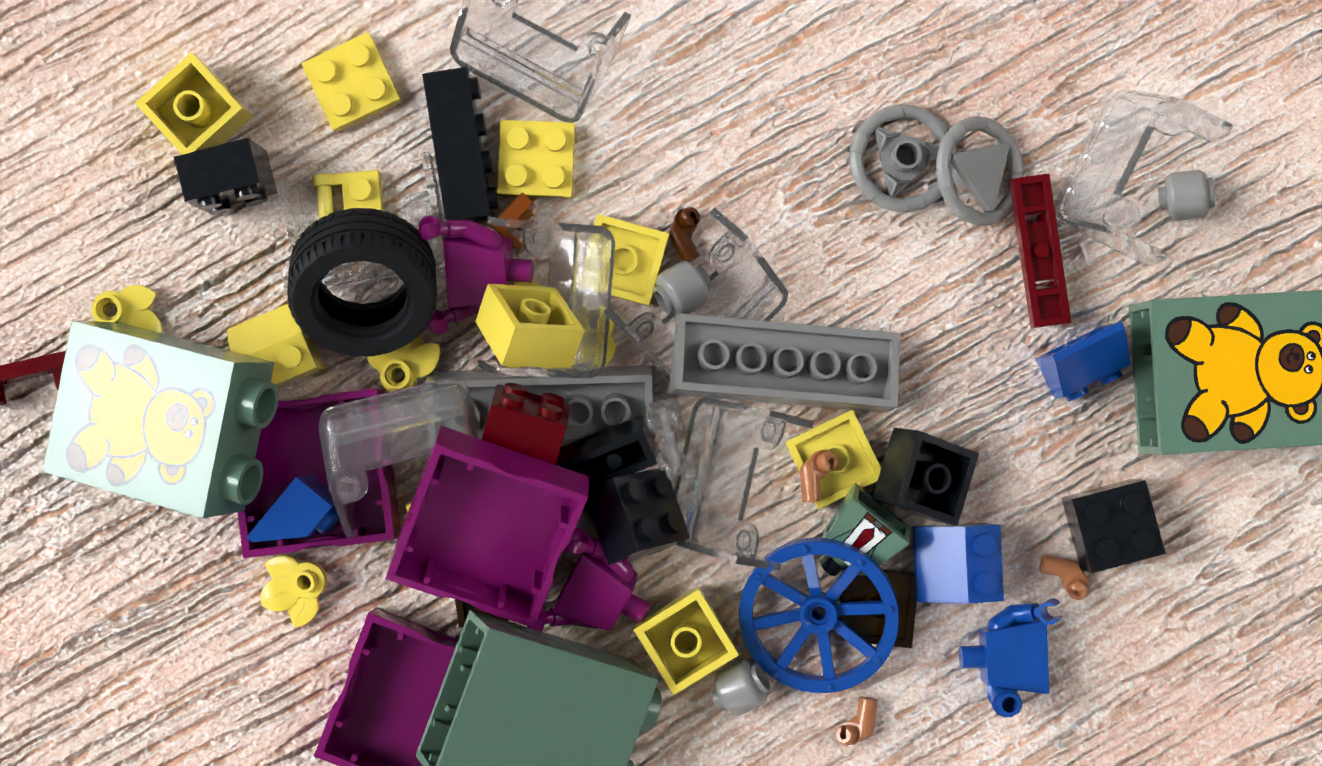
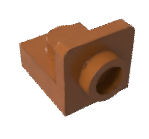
M523 192L491 224L501 236L509 237L512 240L513 249L515 248L521 254L526 250V247L511 233L515 229L522 231L535 217L532 211L536 208L535 204Z

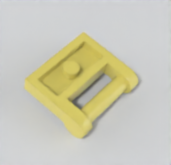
M379 170L312 175L313 188H317L319 218L334 212L332 200L333 187H342L344 210L350 208H373L384 211L381 174Z

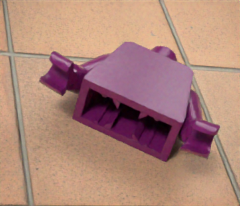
M424 216L419 222L418 232L420 233V240H429L440 235L446 236L443 240L447 303L449 308L443 312L435 309L428 329L434 334H441L449 329L448 323H458L477 315L488 283L514 285V282H532L534 277L533 260L513 259L512 240L509 237L501 236L498 231L472 220L446 219L444 223H441L442 221L437 217Z
M575 528L570 544L565 550L581 555L560 591L554 608H550L548 611L541 609L535 626L532 629L543 631L544 625L549 624L551 627L574 625L594 629L600 628L607 631L613 628L620 614L640 623L650 603L632 594L638 578V574L633 569V566L628 560L608 565L600 539L590 537L581 528Z

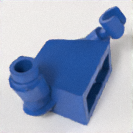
M1051 598L1040 606L1037 603L1009 605L990 618L988 626L979 629L978 646L959 647L961 669L980 668L981 680L987 685L988 700L997 715L1013 717L1020 712L1022 700L1017 690L1049 694L1047 625L1057 623L1063 616H1051L1047 611V607L1058 605L1060 603L1059 600Z

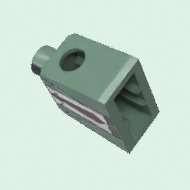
M855 483L826 525L822 538L848 543L865 552L878 565H881L909 544L910 526L883 504L872 500L873 496ZM825 555L820 560L821 567L831 576H837L846 566L850 565L845 560ZM860 571L858 575L865 576L866 574Z

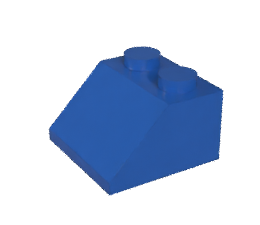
M1122 321L1100 326L1035 358L1053 397H1066L1069 402L1089 393L1087 386L1100 380L1101 384L1105 385L1123 376L1120 370L1131 365L1125 327Z
M313 475L295 477L246 538L251 542L308 537L318 533L324 534L326 531L331 532L344 517L341 509L346 505V502Z
M966 523L958 524V526L950 524L912 526L916 602L969 604L1004 601L1001 525Z

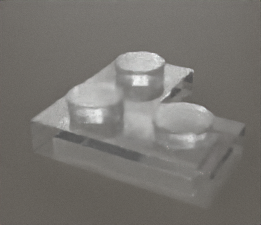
M677 397L648 403L650 411L646 412V422L650 433H656L659 448L655 450L659 469L666 471L667 478L689 472L680 435L686 433Z

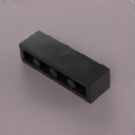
M467 67L424 73L422 77L445 220H472L474 222L494 220L493 210L499 209L496 188L489 187L487 173L493 172L490 151H483L481 136H487V128L484 114H477L475 100L481 99L478 77H471Z
M640 415L561 446L556 465L589 476V489L613 477L633 474L656 465L657 445L644 416Z

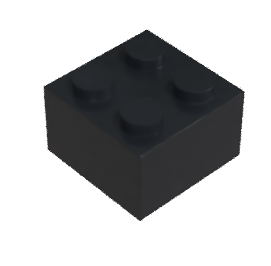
M249 138L173 157L184 201L199 208V210L209 211L210 215L227 213L232 210L231 205L245 202L247 206L262 204L268 201L267 196L277 194L267 151Z
M893 428L872 500L931 521L958 526L979 453L918 430Z
M665 467L613 477L588 491L587 504L608 565L658 553L690 539L684 517Z
M1132 478L1061 497L1078 562L1082 570L1095 573L1166 554L1146 480Z

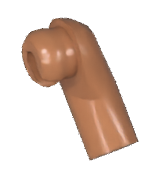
M817 451L801 466L802 502L821 501L820 480L838 466V457L832 451Z
M1042 555L1039 567L1040 573L1059 576L1064 588L1072 599L1081 600L1088 595L1090 584L1077 561Z
M859 697L857 715L836 729L835 737L839 744L852 747L871 736L874 731L877 699Z

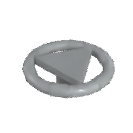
M894 105L885 107L872 114L855 133L850 148V167L858 188L876 205L896 212H911L925 209L942 197L938 188V182H936L932 188L923 194L906 198H895L900 191L937 158L939 146L879 126L885 122L899 119H914L924 123L940 142H942L944 135L949 131L947 125L937 115L927 109L914 105ZM873 131L888 195L881 192L872 180L868 178L864 168L863 156ZM956 145L954 146L952 154L957 153ZM950 162V168L952 173L953 165Z
M968 117L955 123L944 135L936 159L938 188L947 206L959 219L978 226L995 224L1005 219L1013 210L1010 186L1006 196L996 206L1006 160L1010 180L1012 178L1024 177L1022 155L1014 138L1002 124L988 117ZM980 130L996 138L1000 143L998 145L952 154L954 146L967 132ZM950 162L953 165L952 173L950 168ZM953 181L957 187L969 189L984 212L965 205L958 197Z

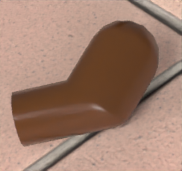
M686 207L679 210L674 217L669 231V238L682 261L691 262L701 256L691 240L696 226L700 222V214L694 207Z

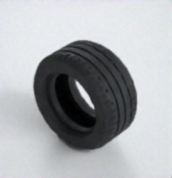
M350 208L332 212L328 216L319 218L311 226H308L293 246L288 272V307L299 328L313 341L327 349L350 356L371 357L390 353L416 339L432 320L437 304L436 264L433 251L426 240H420L418 229L414 228L407 220L399 218V216L390 212L373 208ZM367 261L382 264L393 270L404 284L393 296L383 301L361 304L344 301L333 295L323 284L322 280L330 270L344 263Z

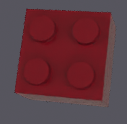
M505 383V386L497 384L481 439L556 465L567 428L570 404L565 403L564 399L556 394L543 393L540 396L529 393L527 388L520 384Z

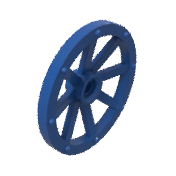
M805 538L776 548L767 554L752 570L741 595L739 625L743 641L750 655L772 678L800 691L832 693L849 689L862 683L884 664L897 638L899 623L898 602L888 576L874 559L865 552L838 540ZM815 554L833 556L850 563L826 593L821 590L814 558ZM802 556L810 594H804L773 576L770 572L782 563ZM860 571L864 572L873 582L882 601L836 602V599ZM761 584L801 606L795 609L753 617L754 598ZM815 607L824 608V615H818L813 609ZM885 614L884 630L876 648L838 616ZM801 621L802 625L778 659H775L768 652L756 631ZM831 629L836 631L867 658L856 667L835 674L829 631ZM811 632L817 634L823 676L804 674L787 667Z

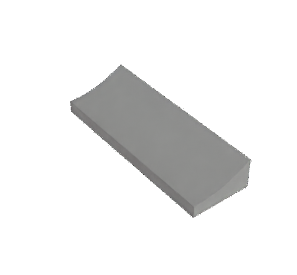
M678 313L675 324L668 395L888 412L898 407L900 333Z
M652 365L610 366L604 369L600 367L439 371L432 372L425 381L430 452L440 425L481 439L497 384L505 386V383L520 384L527 388V392L540 396L543 393L556 394L561 396L565 403L570 404L567 428L561 446L640 415L644 416L654 438Z

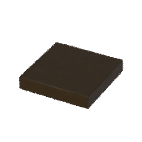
M883 569L893 586L898 602L899 623L894 646L912 648L917 605L915 601L914 572ZM857 575L842 592L840 602L882 601L867 575ZM885 614L838 616L870 644L878 645L884 630ZM838 633L836 634L837 640L846 641Z

